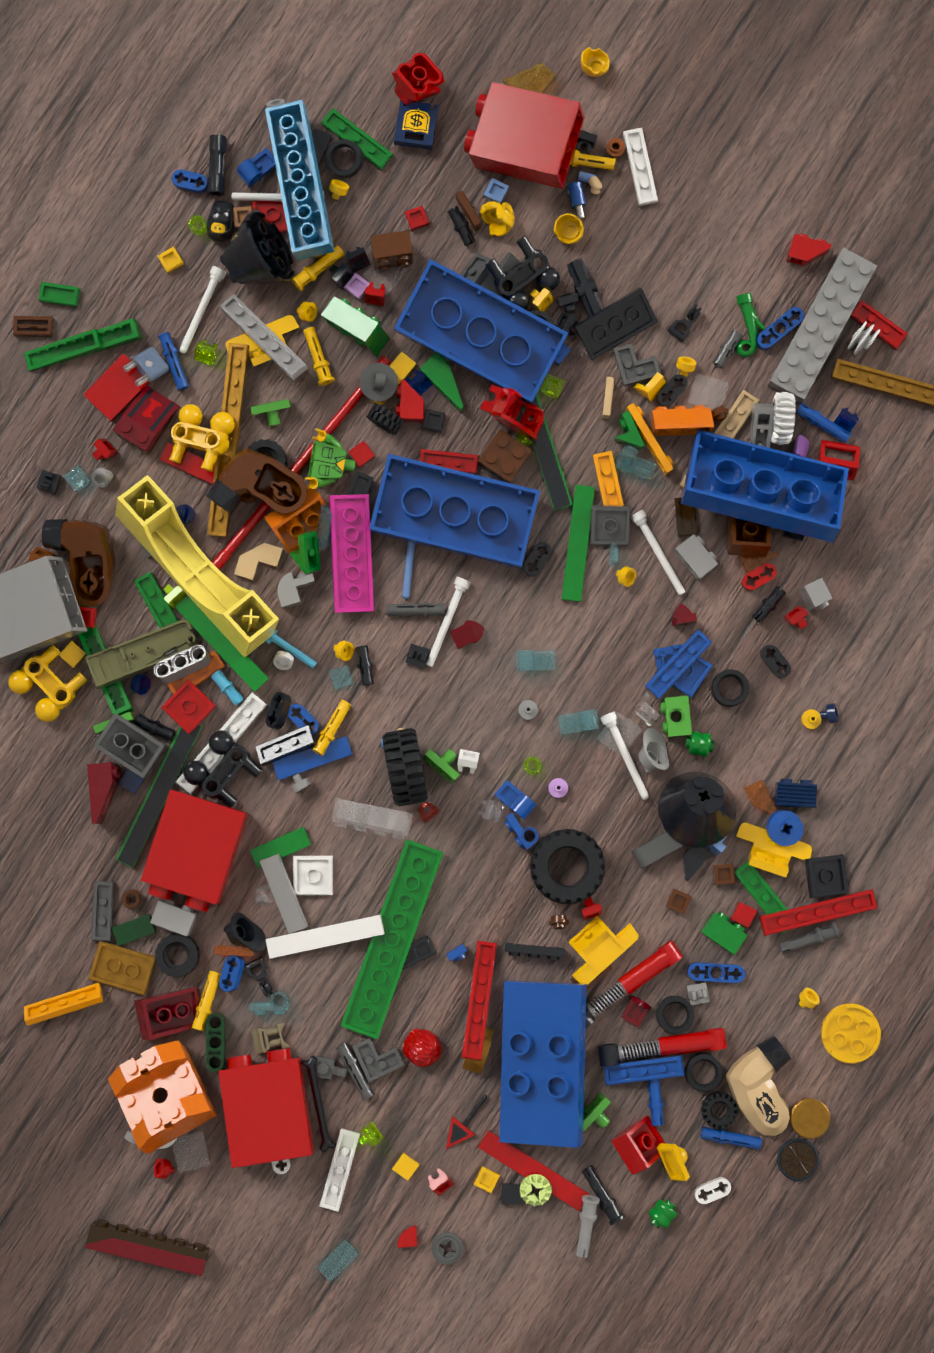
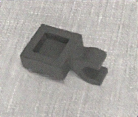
M316 1056L315 1070L317 1077L331 1080L333 1074L342 1077L347 1076V1068L335 1066L336 1059Z

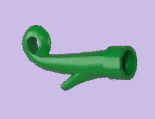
M745 293L736 296L745 321L749 340L740 341L736 346V350L740 356L749 357L757 349V326L763 331L765 327L754 310L752 294ZM748 345L750 348L748 351H744L742 346Z

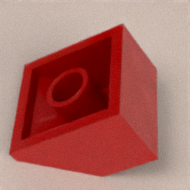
M648 1115L621 1131L611 1140L632 1175L648 1169L659 1159L660 1154L657 1146L660 1143L666 1144L655 1126L651 1125L652 1122Z

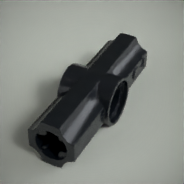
M576 259L567 264L570 276L574 282L575 292L579 300H582L588 317L602 310L604 307L597 294V286L594 279L590 277L583 259Z

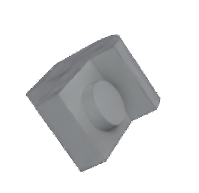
M290 572L280 580L278 597L283 609L302 604L298 589L316 584L313 574L301 573L297 575L298 578L294 579L293 573Z

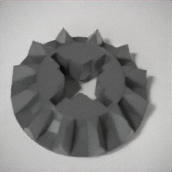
M446 1231L436 1236L432 1242V1254L438 1262L449 1265L461 1258L463 1243L460 1237L455 1233ZM451 1240V1248L453 1250H449L444 1256V1248L441 1245H447Z

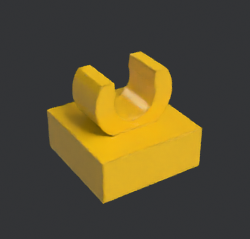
M545 288L541 292L534 289L529 294L532 297V304L536 311L545 312L554 301L550 291Z

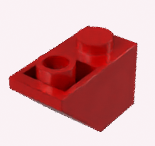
M794 234L786 261L805 266L827 254L832 244L827 243L824 239L814 240L805 234Z
M401 380V386H397V397H401L400 405L396 407L397 416H400L404 422L423 423L424 400L405 380Z

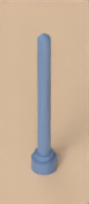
M408 542L402 592L404 599L410 597L415 552V543Z

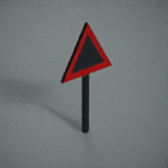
M487 1095L481 1098L463 1124L452 1116L446 1149L476 1135L466 1125L486 1100Z

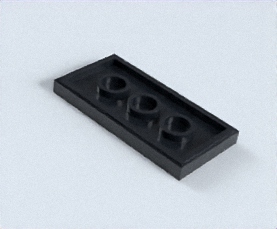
M638 288L574 325V328L589 358L593 360L656 324L658 321L642 288Z

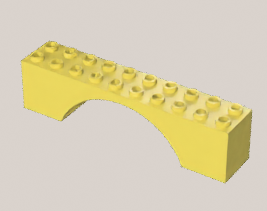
M148 475L117 498L115 516L244 658L274 634L279 618L253 590L237 585L215 567L189 535L178 516L174 503Z

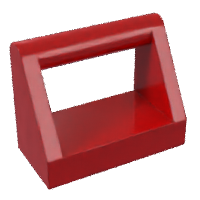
M821 440L818 461L849 468L847 480L854 481L859 467L860 447ZM825 448L854 453L853 461L824 456Z

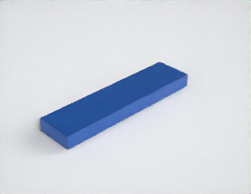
M698 629L649 680L645 687L657 699H660L712 642Z
M347 736L330 742L323 756L318 755L312 750L313 748L272 762L278 780L353 755Z
M682 1055L603 1066L606 1086L685 1075Z

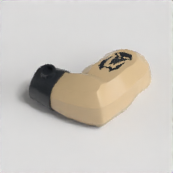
M772 1036L756 1045V1048L743 1054L726 1073V1079L736 1105L747 1119L753 1131L762 1136H775L782 1133L787 1128L790 1119L789 1106L778 1094V1090L771 1077L791 1057L777 1038Z

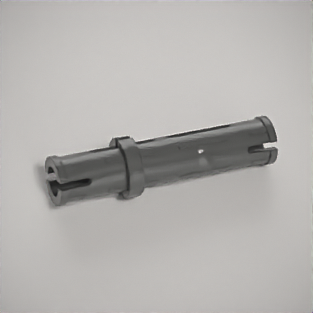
M445 603L387 604L386 614L387 616H445Z
M344 1042L337 1046L336 1050L344 1062L343 1066L349 1071L363 1100L375 1095L359 1067L357 1057H354L348 1043Z

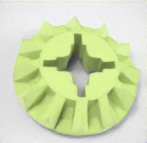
M532 1174L524 1178L520 1185V1194L526 1204H531L535 1207L549 1201L552 1189L550 1182L544 1176ZM532 1184L536 1189H541L539 1197L535 1193H530L532 1191Z

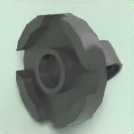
M373 363L367 366L362 371L359 379L360 390L368 400L374 402H384L391 398L398 386V378L395 371L389 365L383 363Z

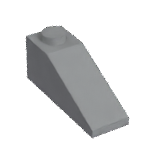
M753 403L749 443L770 448L775 413L772 404Z

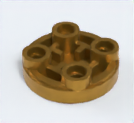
M805 1097L793 1106L789 1121L797 1134L804 1138L814 1139L827 1131L830 1125V1113L821 1101Z

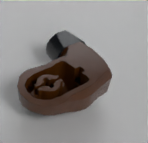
M244 449L228 462L219 478L214 480L206 496L229 513L242 500L241 496L248 492L257 499L265 501L276 512L286 514L296 511L302 506L307 494V485L300 475L289 470L279 461L256 451Z
M46 520L42 527V544L45 548L64 552L68 551L70 553V581L77 602L89 607L98 606L106 601L112 588L115 568V555L109 529L99 523L85 520Z

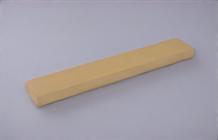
M743 390L727 413V418L720 423L714 434L734 439L751 414L753 403H758L759 399ZM685 475V477L683 478V480L681 481V483L679 484V486L682 487L683 489H684V484H685L686 475Z

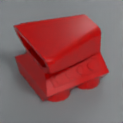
M425 53L414 54L411 60L400 64L398 69L392 72L396 82L395 94L404 104L437 95L441 92L438 86L445 82L443 73Z

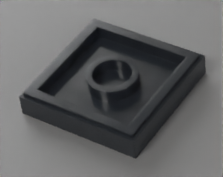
M844 854L804 859L809 898L849 893Z

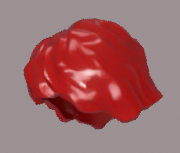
M425 1029L412 1030L402 1046V1051L406 1058L418 1067L434 1064L442 1054L441 1041L434 1033Z

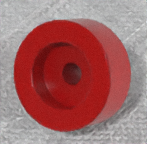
M157 1159L153 1170L155 1178L166 1179L169 1174L174 1173V1166H171L168 1159Z

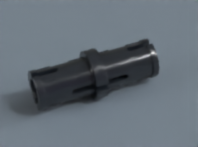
M456 206L454 207L455 209L451 208L447 213L455 225L454 230L459 233L464 246H468L476 240L468 227V221L464 220L459 207Z
M776 586L768 598L763 599V604L752 617L755 620L758 618V622L762 623L768 614L776 609L777 603L786 595V592L783 589L780 591V587Z
M368 645L356 647L359 663L357 667L360 669L362 686L374 684L371 668L373 664L370 662Z
M139 714L135 722L136 726L149 731L152 735L161 736L168 741L173 739L176 731L164 726L160 721H154L142 714Z

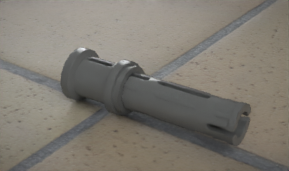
M832 922L831 925L823 928L817 927L808 934L779 942V945L784 955L816 943L822 945L825 941L834 938L840 939V935L835 922Z

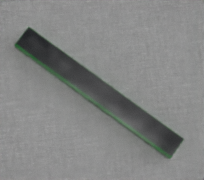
M536 394L531 404L536 405L542 410L538 395ZM522 406L521 410L524 415L526 407ZM544 417L543 424L537 434V440L531 441L553 510L557 511L570 507L573 504Z
M198 725L190 735L180 726L116 860L135 868L166 804L169 791L173 789L202 726Z

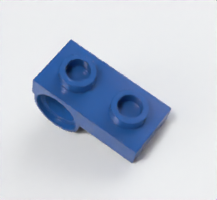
M265 148L254 158L243 161L237 167L236 172L250 188L276 167L274 156Z
M508 780L494 794L523 820L536 806V803Z
M513 813L505 816L507 820L504 823L510 832L515 831L518 836L515 840L520 848L525 847L527 850L537 842L539 835L536 829L532 827L522 829ZM528 830L533 831L535 834V839L532 842H527L524 839V833Z

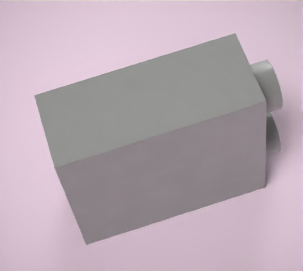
M44 556L0 574V663L9 662L87 632L62 557Z

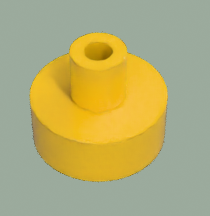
M332 179L329 185V190L333 192L332 198L338 200L340 196L347 195L349 185L341 180Z
M303 302L297 308L300 319L312 322L317 316V306L313 302Z
M681 356L678 357L676 367L681 370L680 375L687 376L688 372L695 371L697 362L690 357Z
M625 566L621 570H617L616 576L618 577L619 584L630 587L635 582L637 575L635 569Z
M344 640L334 646L336 657L343 661L350 660L354 654L353 644Z
M812 709L805 711L801 716V723L807 729L817 728L822 721L820 713Z
M805 988L799 994V1005L802 1008L812 1009L820 1002L818 994L811 988Z

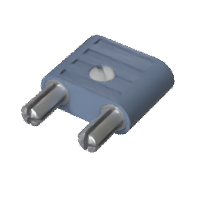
M153 347L132 358L131 362L123 366L126 372L136 367L143 375L135 381L138 387L147 381L149 383L169 371L168 365Z

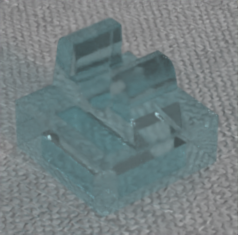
M79 465L63 476L75 492H78L91 482Z

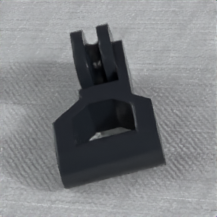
M697 304L687 314L688 318L692 316L691 323L685 318L683 320H675L667 330L681 342L690 334L689 328L701 314L702 308L697 309ZM677 324H684L687 331L683 334L675 327Z
M262 956L246 963L244 967L248 976L256 978L257 981L263 978L266 979L264 985L262 982L259 983L264 996L268 997V992L272 995L273 987L266 974L267 966ZM261 965L262 972L258 975H253L251 970Z

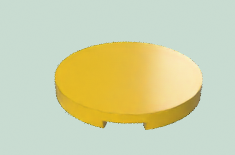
M847 1003L833 1008L826 1015L821 1026V1039L825 1049L832 1057L844 1063L854 1064L866 1060L875 1053L880 1044L881 1029L876 1017L870 1010L858 1004Z

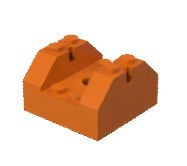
M180 1041L156 1045L141 1053L142 1058H132L124 1062L108 1078L131 1128V1133L138 1149L146 1154L218 1116L187 1047ZM159 1088L166 1089L168 1093L167 1099L163 1103H156L153 1098L155 1091Z

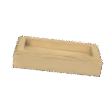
M606 377L602 419H609L611 415L613 377Z

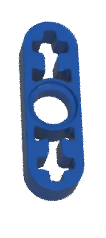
M798 307L789 309L762 331L757 337L758 348L761 350L770 349L800 325L804 319L802 309ZM791 313L794 315L796 313L799 314L798 321L794 319L788 324L787 321L791 318ZM775 325H784L785 332L782 334L777 333ZM772 333L773 337L768 341L769 345L767 343L762 344V337L767 338Z
M694 962L687 968L688 976L695 981L739 983L745 977L744 969L735 964ZM695 966H698V969L705 970V966H708V978H704L705 974L699 973L698 977H695L691 973V969H695ZM719 967L722 973L719 978L711 976L712 968ZM724 967H728V972H734V969L737 968L741 975L737 976V979H734L732 975H727V979H724Z

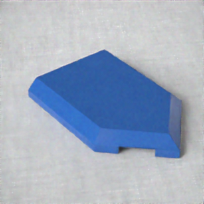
M681 644L653 649L657 671L681 648ZM698 657L672 686L692 698L713 665Z

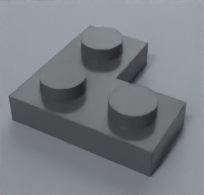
M632 343L613 348L623 386L652 379L657 372L661 374L656 356L637 361Z
M370 1037L352 1045L368 1082L405 1065L397 1047L378 1055Z

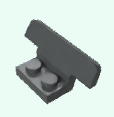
M508 252L499 266L504 272H507L520 262L512 253ZM475 253L461 276L500 295L493 284L494 277L485 265L492 259ZM507 280L502 284L503 289L508 284Z

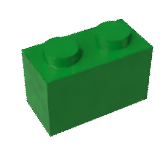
M720 911L718 914L713 912L700 932L735 955L748 936L744 933L745 929L737 923L734 925L729 923V917Z

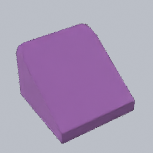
M798 435L795 438L793 454L807 457L810 441L804 436Z

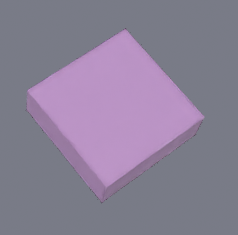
M355 273L344 286V289L360 300L370 283Z

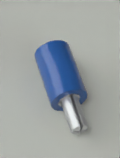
M579 181L572 182L567 185L572 208L576 209L578 218L581 220L585 218L583 207L586 205L582 183Z

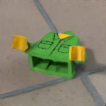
M317 428L315 430L318 431V436H312L314 441L308 477H305V480L310 482L307 489H316L333 484L337 481V478H342L343 470L353 472L355 468V460L345 459L346 451L342 449V444L332 435Z

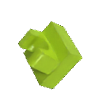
M168 584L164 588L167 593L164 599L173 609H176L175 606L187 596L178 585L173 588Z

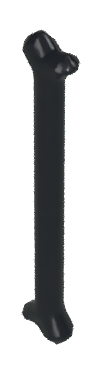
M311 1056L308 1060H302L301 1065L307 1068L322 1138L320 1150L326 1152L328 1148H335L336 1143L332 1142L329 1137L315 1070L317 1058Z

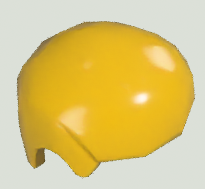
M588 47L582 52L580 64L586 75L600 77L608 71L610 60L608 55L601 51L600 48L592 50Z
M566 213L559 216L555 221L554 233L562 243L574 244L582 238L584 226L576 215Z

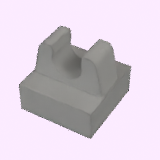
M706 982L686 985L691 1005L710 1002Z

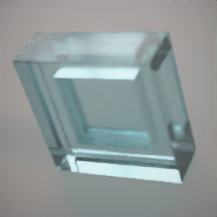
M611 543L609 546V565H616L618 563V543Z
M348 666L329 671L334 690L353 685Z

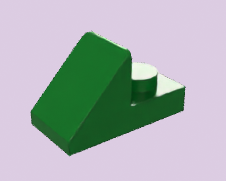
M626 411L621 414L619 423L622 430H626L627 433L617 436L614 441L640 451L645 445L630 412Z
M309 531L298 535L299 550L290 552L291 557L305 574L321 570L317 531Z

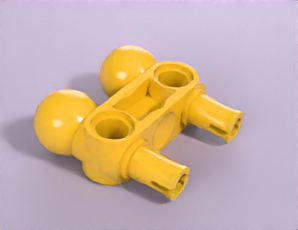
M186 404L179 411L178 418L180 422L176 423L171 430L174 447L169 460L181 464L183 454L188 447L206 451L201 468L213 472L217 457L224 454L229 448L228 435L234 429V419L227 412H218L211 419V429L200 427L199 425L203 419L202 411L194 404Z
M51 645L41 656L35 655L33 658L28 659L22 669L14 671L8 680V685L14 693H27L32 688L34 681L48 695L47 698L38 701L35 707L36 716L44 722L55 720L59 716L60 709L62 710L70 705L76 697L75 692L88 681L79 672L70 682L63 684L48 668V664L61 653L54 645ZM34 664L40 665V670L37 673H31L30 671L31 666ZM60 692L67 693V698L64 701L57 700Z

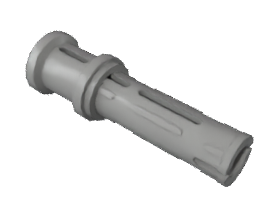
M592 1195L582 1196L583 1207L582 1212L579 1214L581 1226L576 1256L581 1258L583 1254L584 1258L588 1257L593 1222L597 1219L596 1208L600 1202L598 1197Z

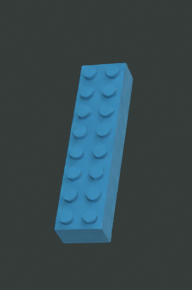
M303 100L266 108L265 112L292 253L298 261L334 252L307 108Z

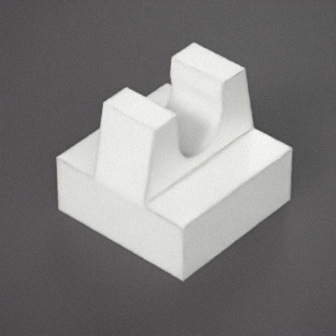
M460 749L457 763L458 771L462 772L463 767H470V773L474 774L475 769H477L479 753Z

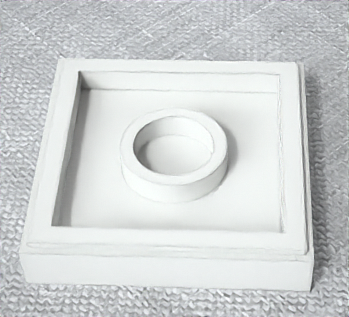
M293 856V889L296 895H333V856Z

